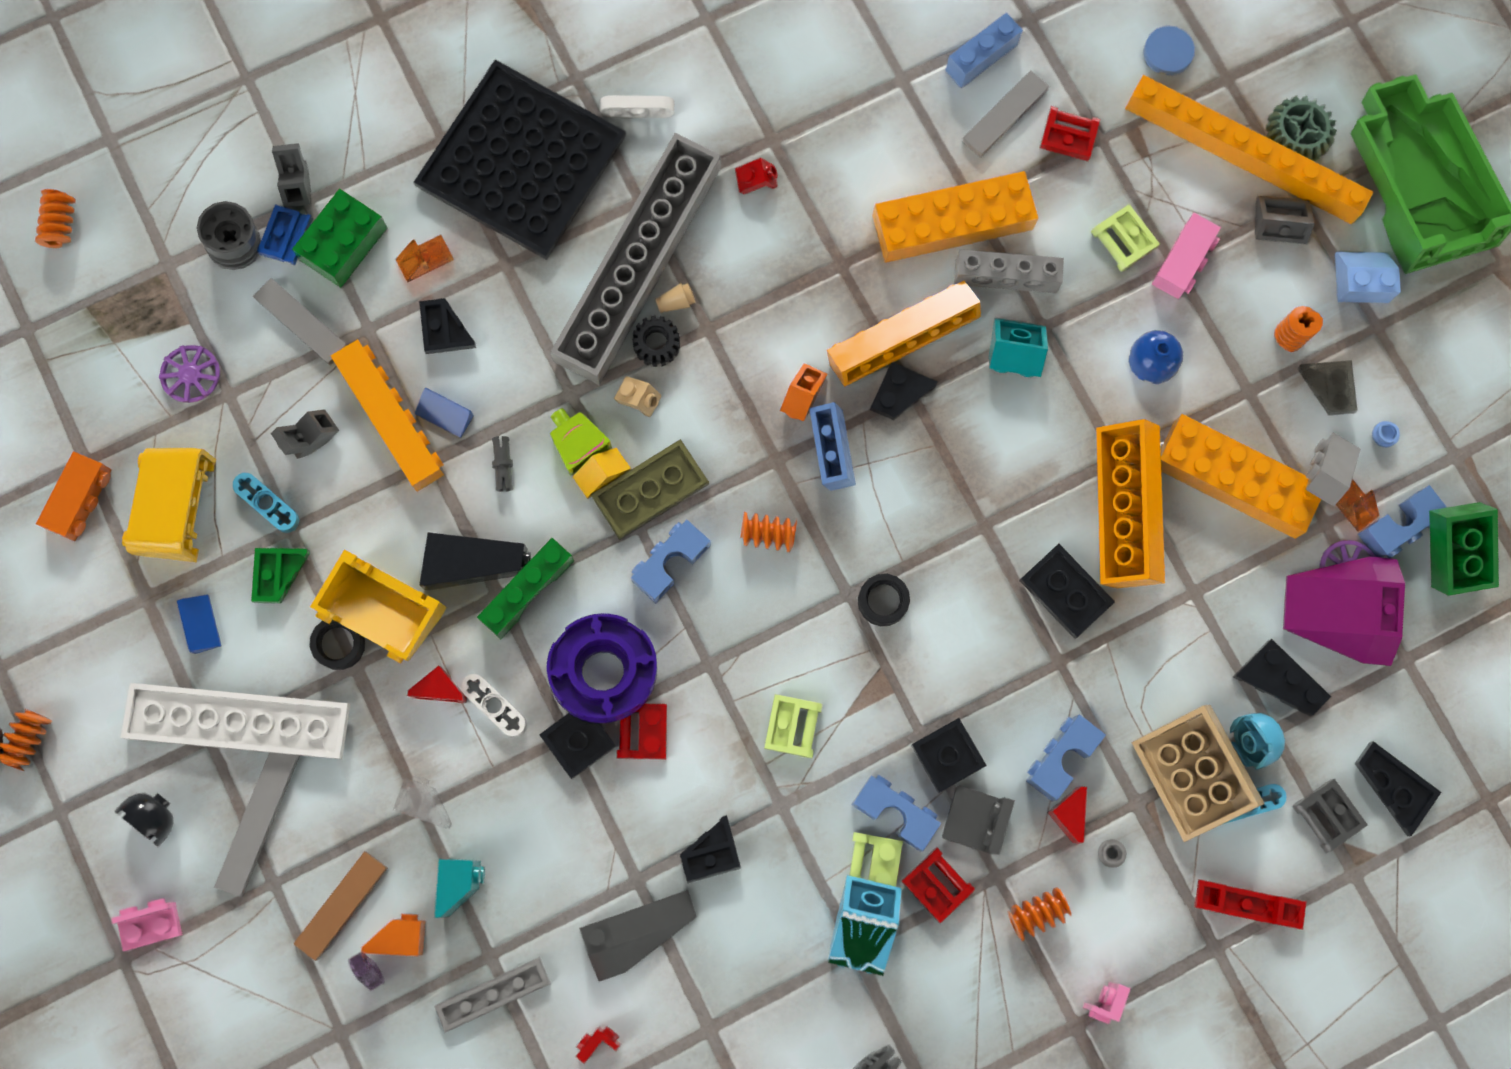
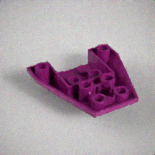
M1366 557L1286 576L1283 630L1362 664L1391 666L1403 637L1405 581L1397 559Z

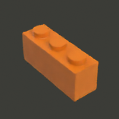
M73 451L36 525L75 542L77 537L84 532L86 527L85 521L90 512L96 508L98 496L102 488H105L109 483L112 469L103 463Z

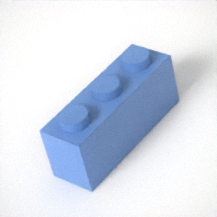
M1006 12L952 53L948 58L945 71L963 88L1015 48L1019 43L1023 30Z
M835 402L809 408L822 485L830 491L855 486L856 482L843 410Z

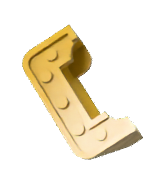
M146 448L143 453L139 454V473L128 529L123 533L122 545L126 547L128 553L137 556L197 563L199 549L192 547V539L197 538V533L193 531L202 482H207L208 480L205 472H214L216 459L206 450L198 448Z
M345 549L310 606L318 611L315 617L328 624L332 620L342 624L388 650L389 652L386 656L400 664L403 660L409 662L447 609L445 605L436 599L415 590L371 564L357 558L356 555Z

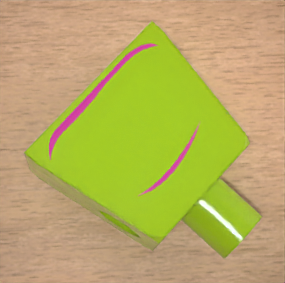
M561 408L551 415L550 418L557 428L552 430L550 435L570 476L574 475L592 455L612 448L608 437L581 412L570 418L566 411Z

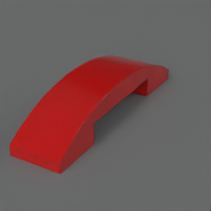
M1198 879L1194 907L1303 930L1307 902Z

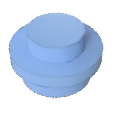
M1383 421L1373 428L1372 437L1379 446L1391 447L1398 442L1400 431L1394 423Z

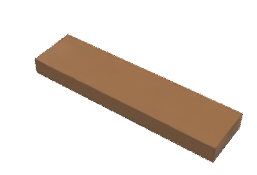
M364 851L293 944L314 961H317L388 868L367 851Z

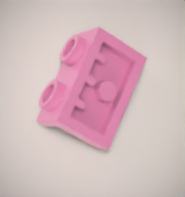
M165 898L148 902V908L138 910L137 906L119 911L120 916L111 918L112 924H118L123 951L182 936L176 902L166 903Z
M1109 982L1108 987L1103 986L1099 996V1002L1102 1003L1101 1008L1088 1003H1084L1083 1008L1090 1010L1089 1017L1110 1024L1111 1019L1119 1022L1130 988Z

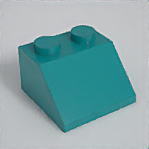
M995 318L989 352V369H994L999 373H1018L1028 378L1033 376L1041 377L1048 352L1046 326Z
M438 860L434 918L451 916L479 890V884H483L485 879V867L481 866V861Z

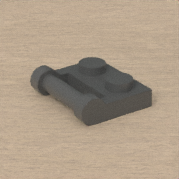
M1330 779L1292 806L1297 814L1301 813L1322 844L1320 846L1325 853L1334 850L1368 825L1335 779ZM1316 803L1337 834L1331 838L1311 810L1310 806Z

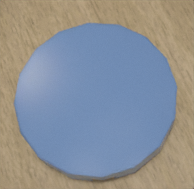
M1163 26L1157 28L1149 35L1145 43L1143 56L1147 65L1153 71L1173 76L1182 73L1189 67L1194 57L1195 46L1192 38L1184 30L1175 26Z

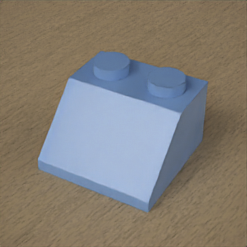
M1335 253L1337 302L1389 303L1401 293L1399 267L1388 253Z

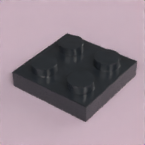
M570 713L539 734L571 779H574L617 747L600 723L581 720Z
M960 718L911 744L938 793L987 766Z

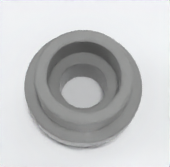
M1106 840L1098 849V857L1105 866L1115 868L1124 863L1126 849L1117 840ZM1110 848L1116 852V856L1113 859H1110L1107 855V851Z

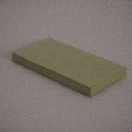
M680 439L591 494V497L618 539L621 540L708 486L709 481Z

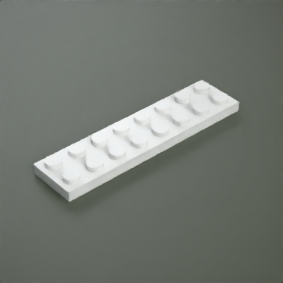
M130 683L120 738L342 759L350 704Z

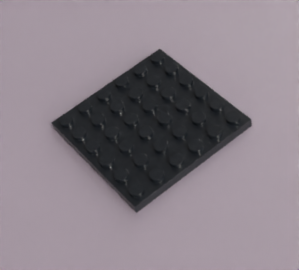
M495 59L413 183L415 187L547 260L625 139L626 131Z

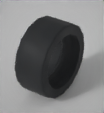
M888 573L876 574L869 578L861 587L858 596V607L862 616L871 624L880 627L891 626L899 622L908 611L910 604V593L906 584L897 576ZM886 584L892 586L897 591L900 603L894 613L882 616L871 610L868 604V596L874 587Z
M322 620L314 628L310 636L309 647L312 656L321 665L332 670H344L354 666L361 659L365 651V638L334 620L330 624ZM334 628L348 630L354 640L351 652L341 659L327 657L322 649L324 635Z

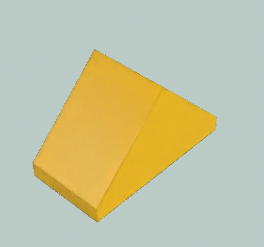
M613 448L592 455L573 475V479L586 498L589 499L591 494L630 471L631 467L619 450Z

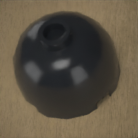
M146 793L134 794L123 801L114 811L119 816L125 812L126 814L122 819L149 840L153 836L157 839L153 843L157 847L167 838L174 823L173 815L167 809L170 803L158 793L154 797Z

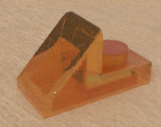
M439 235L421 245H417L415 239L412 240L395 260L408 283L453 261L454 258L442 235Z
M1352 479L1350 488L1336 503V506L1359 532L1380 515L1373 490L1364 493Z

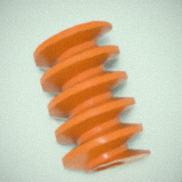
M44 189L41 190L43 196L40 197L39 226L36 229L38 235L35 237V242L47 248H61L63 243L71 242V238L64 235V233H72V228L65 224L73 223V218L66 214H73L75 209L67 204H74L76 199L58 190Z
M1296 307L1276 326L1274 331L1276 342L1286 351H1298L1321 330L1323 318L1310 307Z
M744 512L740 538H743L744 546H748L751 539H753L755 548H758L760 543L764 541L765 548L769 549L772 542H774L776 551H779L782 545L785 544L787 552H790L794 545L797 520L791 526L790 518H786L783 525H781L779 516H776L773 522L770 523L769 516L765 515L760 522L757 513H754L752 519L749 520L747 512Z
M25 709L24 713L15 712L14 715L20 722L9 723V726L15 731L14 733L3 734L9 740V743H0V748L4 751L3 754H0V762L22 771L25 770L20 765H30L31 763L25 755H35L36 753L31 744H41V740L36 734L44 735L47 732L41 724L52 723L51 719L28 709Z
M1058 887L1053 888L1052 895L1044 892L1042 900L1038 896L1032 897V905L1025 900L1022 901V909L1018 905H1013L1012 914L1008 911L1012 927L1022 941L1025 940L1024 931H1027L1034 937V927L1037 926L1042 932H1045L1046 922L1052 928H1055V918H1058L1064 924L1066 923L1065 914L1068 913L1070 916L1072 914L1067 900Z

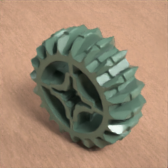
M1296 95L1291 100H1283L1281 104L1273 109V113L1269 115L1267 120L1268 123L1265 130L1268 131L1266 137L1310 160L1316 161L1321 155H1325L1329 147L1334 143L1335 139L1333 137L1336 135L1337 130L1333 127L1336 120L1329 119L1332 111L1325 112V104L1321 106L1316 104L1317 98L1309 102L1307 95L1302 97L1301 100Z

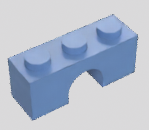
M1430 485L1399 504V507L1406 516L1405 526L1396 524L1387 514L1358 533L1359 537L1376 557L1382 558L1387 556L1392 558L1403 549L1400 545L1406 541L1409 544L1415 542L1423 536L1421 531L1428 526L1430 529L1429 510L1447 508Z
M687 519L683 524L678 522L668 533L670 537L664 544L661 541L657 543L650 552L652 556L646 562H639L632 570L634 574L631 577L632 582L655 604L674 585L673 579L664 570L666 562L672 557L680 556L693 565L711 546V541Z
M1080 714L1073 717V719L1068 717L1059 728L1062 731L1061 735L1057 740L1052 738L1043 750L1046 755L1041 761L1036 760L1027 771L1030 776L1026 782L1052 802L1060 798L1074 779L1062 767L1061 761L1064 753L1070 750L1078 753L1083 758L1090 757L1106 736V734Z
M878 775L876 778L870 776L851 805L873 820H876L885 808L892 807L897 809L904 819L903 827L897 836L919 852L924 851L941 825L936 820L938 815L925 806L922 810L913 804L915 799L903 791L899 794L890 788L892 784L882 776Z

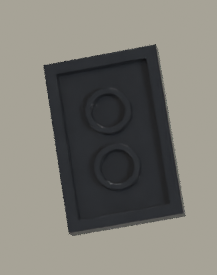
M1060 544L1056 545L1019 580L1074 639L1078 638L1115 603L1106 591Z

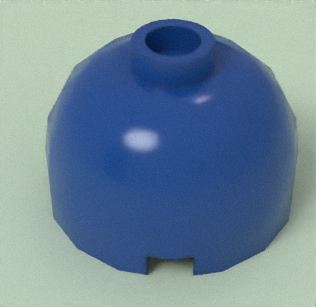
M1159 330L1147 332L1133 343L1129 355V364L1132 372L1140 380L1153 382L1152 384H1160L1170 380L1178 372L1183 362V349L1180 342L1174 335Z

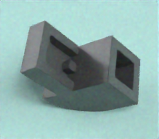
M299 143L273 146L272 154L279 174L277 187L283 206L286 208L310 205L311 186L306 160L303 159Z
M324 409L308 411L295 425L276 427L271 435L285 455L294 454L299 459L312 454L327 444L339 429Z

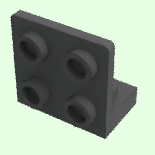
M957 786L942 838L985 853L1000 855L1015 800L1005 797L997 798L963 786Z

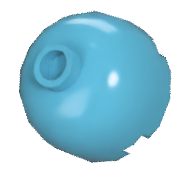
M1252 713L1240 716L1233 721L1230 727V733L1234 732L1236 741L1231 743L1246 767L1253 766L1257 770L1267 767L1276 762L1285 749V737L1280 725L1266 714Z

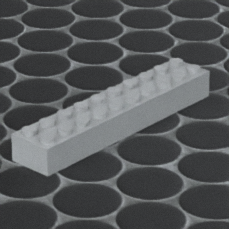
M674 133L550 352L553 362L600 385L720 171L721 155Z

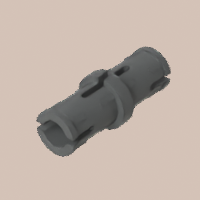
M499 436L492 438L494 451L492 468L495 469V489L498 492H503V481H505L507 492L513 490L511 477L513 460L510 459L509 437L502 436V447H500Z

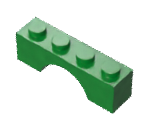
M551 538L477 618L501 640L520 620L522 613L531 601L574 562L573 556L555 539Z

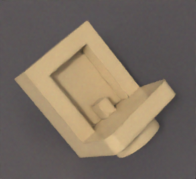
M626 376L614 399L619 404L638 409L645 416L651 417L658 406L661 394L650 383Z

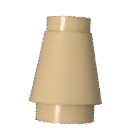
M680 283L660 297L655 298L660 313L690 308L691 304L696 303L689 283L684 285Z

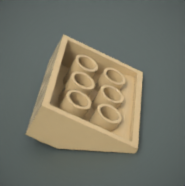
M1203 705L1131 742L1184 842L1265 804L1211 705Z

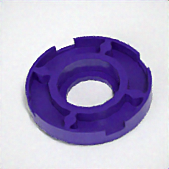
M593 614L565 627V631L557 641L553 642L547 658V677L554 697L568 713L588 722L610 723L632 715L648 700L657 679V657L648 635L628 622L627 618L614 614ZM600 652L615 655L622 662L624 668L620 682L608 690H596L590 687L584 681L582 675L586 660Z

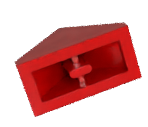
M439 665L407 692V696L412 699L457 703L467 702V697Z
M1084 786L1075 788L1047 812L1072 843H1084L1087 787Z

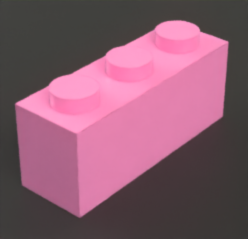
M1193 213L1153 280L1152 285L1177 299L1184 292L1189 294L1196 282L1193 279L1196 271L1201 273L1208 261L1205 258L1207 251L1212 252L1220 240L1217 234L1221 227Z

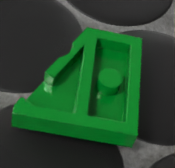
M255 548L251 602L282 603L307 560L310 550L299 548Z

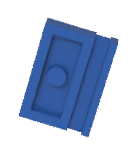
M275 205L257 250L259 255L296 265L298 258L292 248L313 221L312 216Z

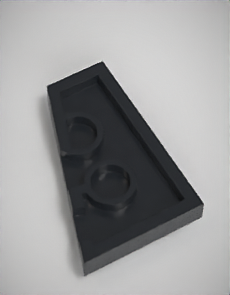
M1273 639L1268 640L1233 676V678L1254 686L1255 689L1279 699L1280 702L1308 716H1313L1332 697Z
M1374 741L1369 742L1355 762L1356 767L1407 836H1412L1442 792Z

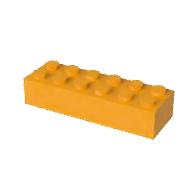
M1025 171L877 203L874 206L872 215L885 263L1031 231L1038 221V214Z
M1181 414L1173 422L1161 447V472L1294 539L1306 533L1321 501L1319 497L1306 490L1309 480L1306 478V475L1184 414Z
M1146 419L1096 427L1100 584L1116 589L1164 584L1165 564L1160 426Z

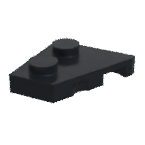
M445 298L419 301L424 352L426 354L476 348L475 341Z
M892 362L870 410L895 420L907 408L918 402L930 390L932 391L938 381Z
M727 815L721 817L716 825L708 832L703 833L692 846H689L680 854L687 884L741 869Z

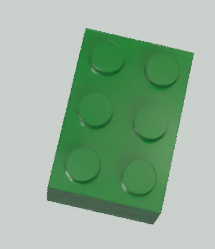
M339 188L292 250L301 262L342 288L386 231L387 226L381 215Z
M1477 502L1429 510L1431 587L1448 596L1499 587L1498 509Z

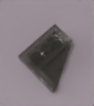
M1352 360L1299 365V373L1328 415L1354 414L1358 411Z

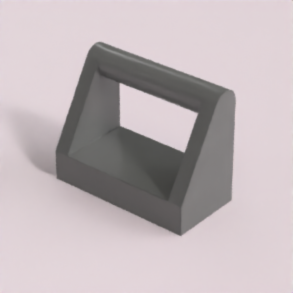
M1257 196L1255 210L1256 239L1307 244L1315 225L1310 201ZM1266 207L1301 210V216L1267 213Z

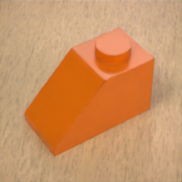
M804 363L791 382L780 411L786 413L790 418L804 421L810 412L809 408H812L827 373Z
M401 914V919L390 921L363 945L361 953L406 956L423 955L426 920H418V914Z

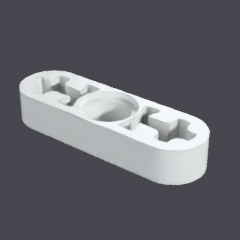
M604 96L600 100V113L610 118H668L674 115V100L668 96Z
M470 674L463 679L461 684L463 694L506 735L518 737L525 732L527 723L524 716L484 678L477 674ZM471 681L474 683L480 681L479 688L485 694L488 689L491 690V693L483 697L480 704L477 700L482 697L474 691L468 692L470 690L468 684ZM492 698H498L502 703V707L497 713H489L486 708L487 702ZM508 707L511 711L506 714L513 720L520 719L518 722L520 728L517 731L515 729L508 731L509 723L504 718L500 722L497 721V718L505 714Z

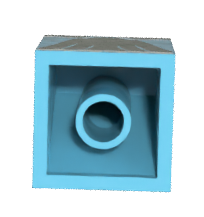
M847 875L830 944L828 963L864 971L869 974L884 975L899 925L901 888Z

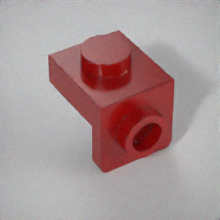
M758 158L735 168L739 192L744 195L764 186L772 189L778 187L776 181L778 173L775 166L763 158Z
M599 1026L592 1036L588 1033L584 1035L576 1046L580 1051L575 1057L585 1064L602 1040L613 1050L617 1051L621 1045L617 1041L619 1035L608 1026L604 1029Z

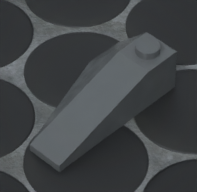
M686 890L579 929L588 957L600 982L627 972L697 916L689 892Z

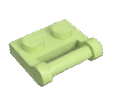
M1130 204L1091 230L1093 236L1100 239L1118 263L1117 267L1121 272L1127 270L1160 245ZM1112 228L1130 251V256H1125L1108 234V229Z
M775 694L764 749L813 758L814 750H812V743L818 713H821L823 704ZM804 709L807 710V717L801 747L794 746L793 742L799 711Z
M854 832L852 841H855L849 876L861 877L866 843L872 844L873 851L868 880L896 887L903 841Z

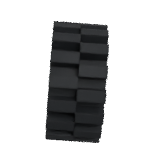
M656 315L651 316V320H647V317L642 319L643 323L636 325L632 338L637 358L640 361L644 360L646 365L652 363V367H657V364L660 363L661 366H665L667 361L671 363L674 360V355H678V349L680 348V337L676 325L673 326L672 321L669 319L665 321L663 316H660V319H656ZM652 333H661L665 336L667 342L662 349L653 350L646 344L647 337Z

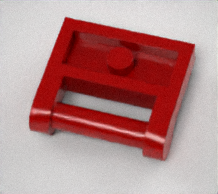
M1051 106L1039 148L1089 161L1100 119L1095 117L1088 119L1059 111L1058 107ZM1055 120L1088 129V132L1056 124Z
M644 704L635 712L639 713L638 750H630L631 715L620 720L619 750L616 753V759L666 760L667 704Z
M936 847L901 882L938 923H941L974 892L975 888L970 882L967 884L941 856L943 854L941 850ZM933 863L958 889L959 892L956 896H953L928 869Z

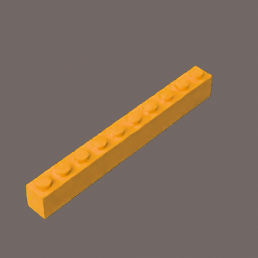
M1145 75L1140 79L1125 107L1126 110L1302 200L1310 201V204L1351 225L1364 212L1373 194V191Z

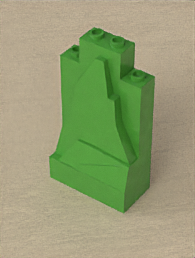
M1416 74L1408 77L1400 76L1393 81L1383 84L1376 83L1370 86L1361 101L1367 115L1357 120L1350 134L1385 203V215L1382 221L1404 274L1499 247L1511 232V203L1453 92L1445 95L1436 94L1428 98Z

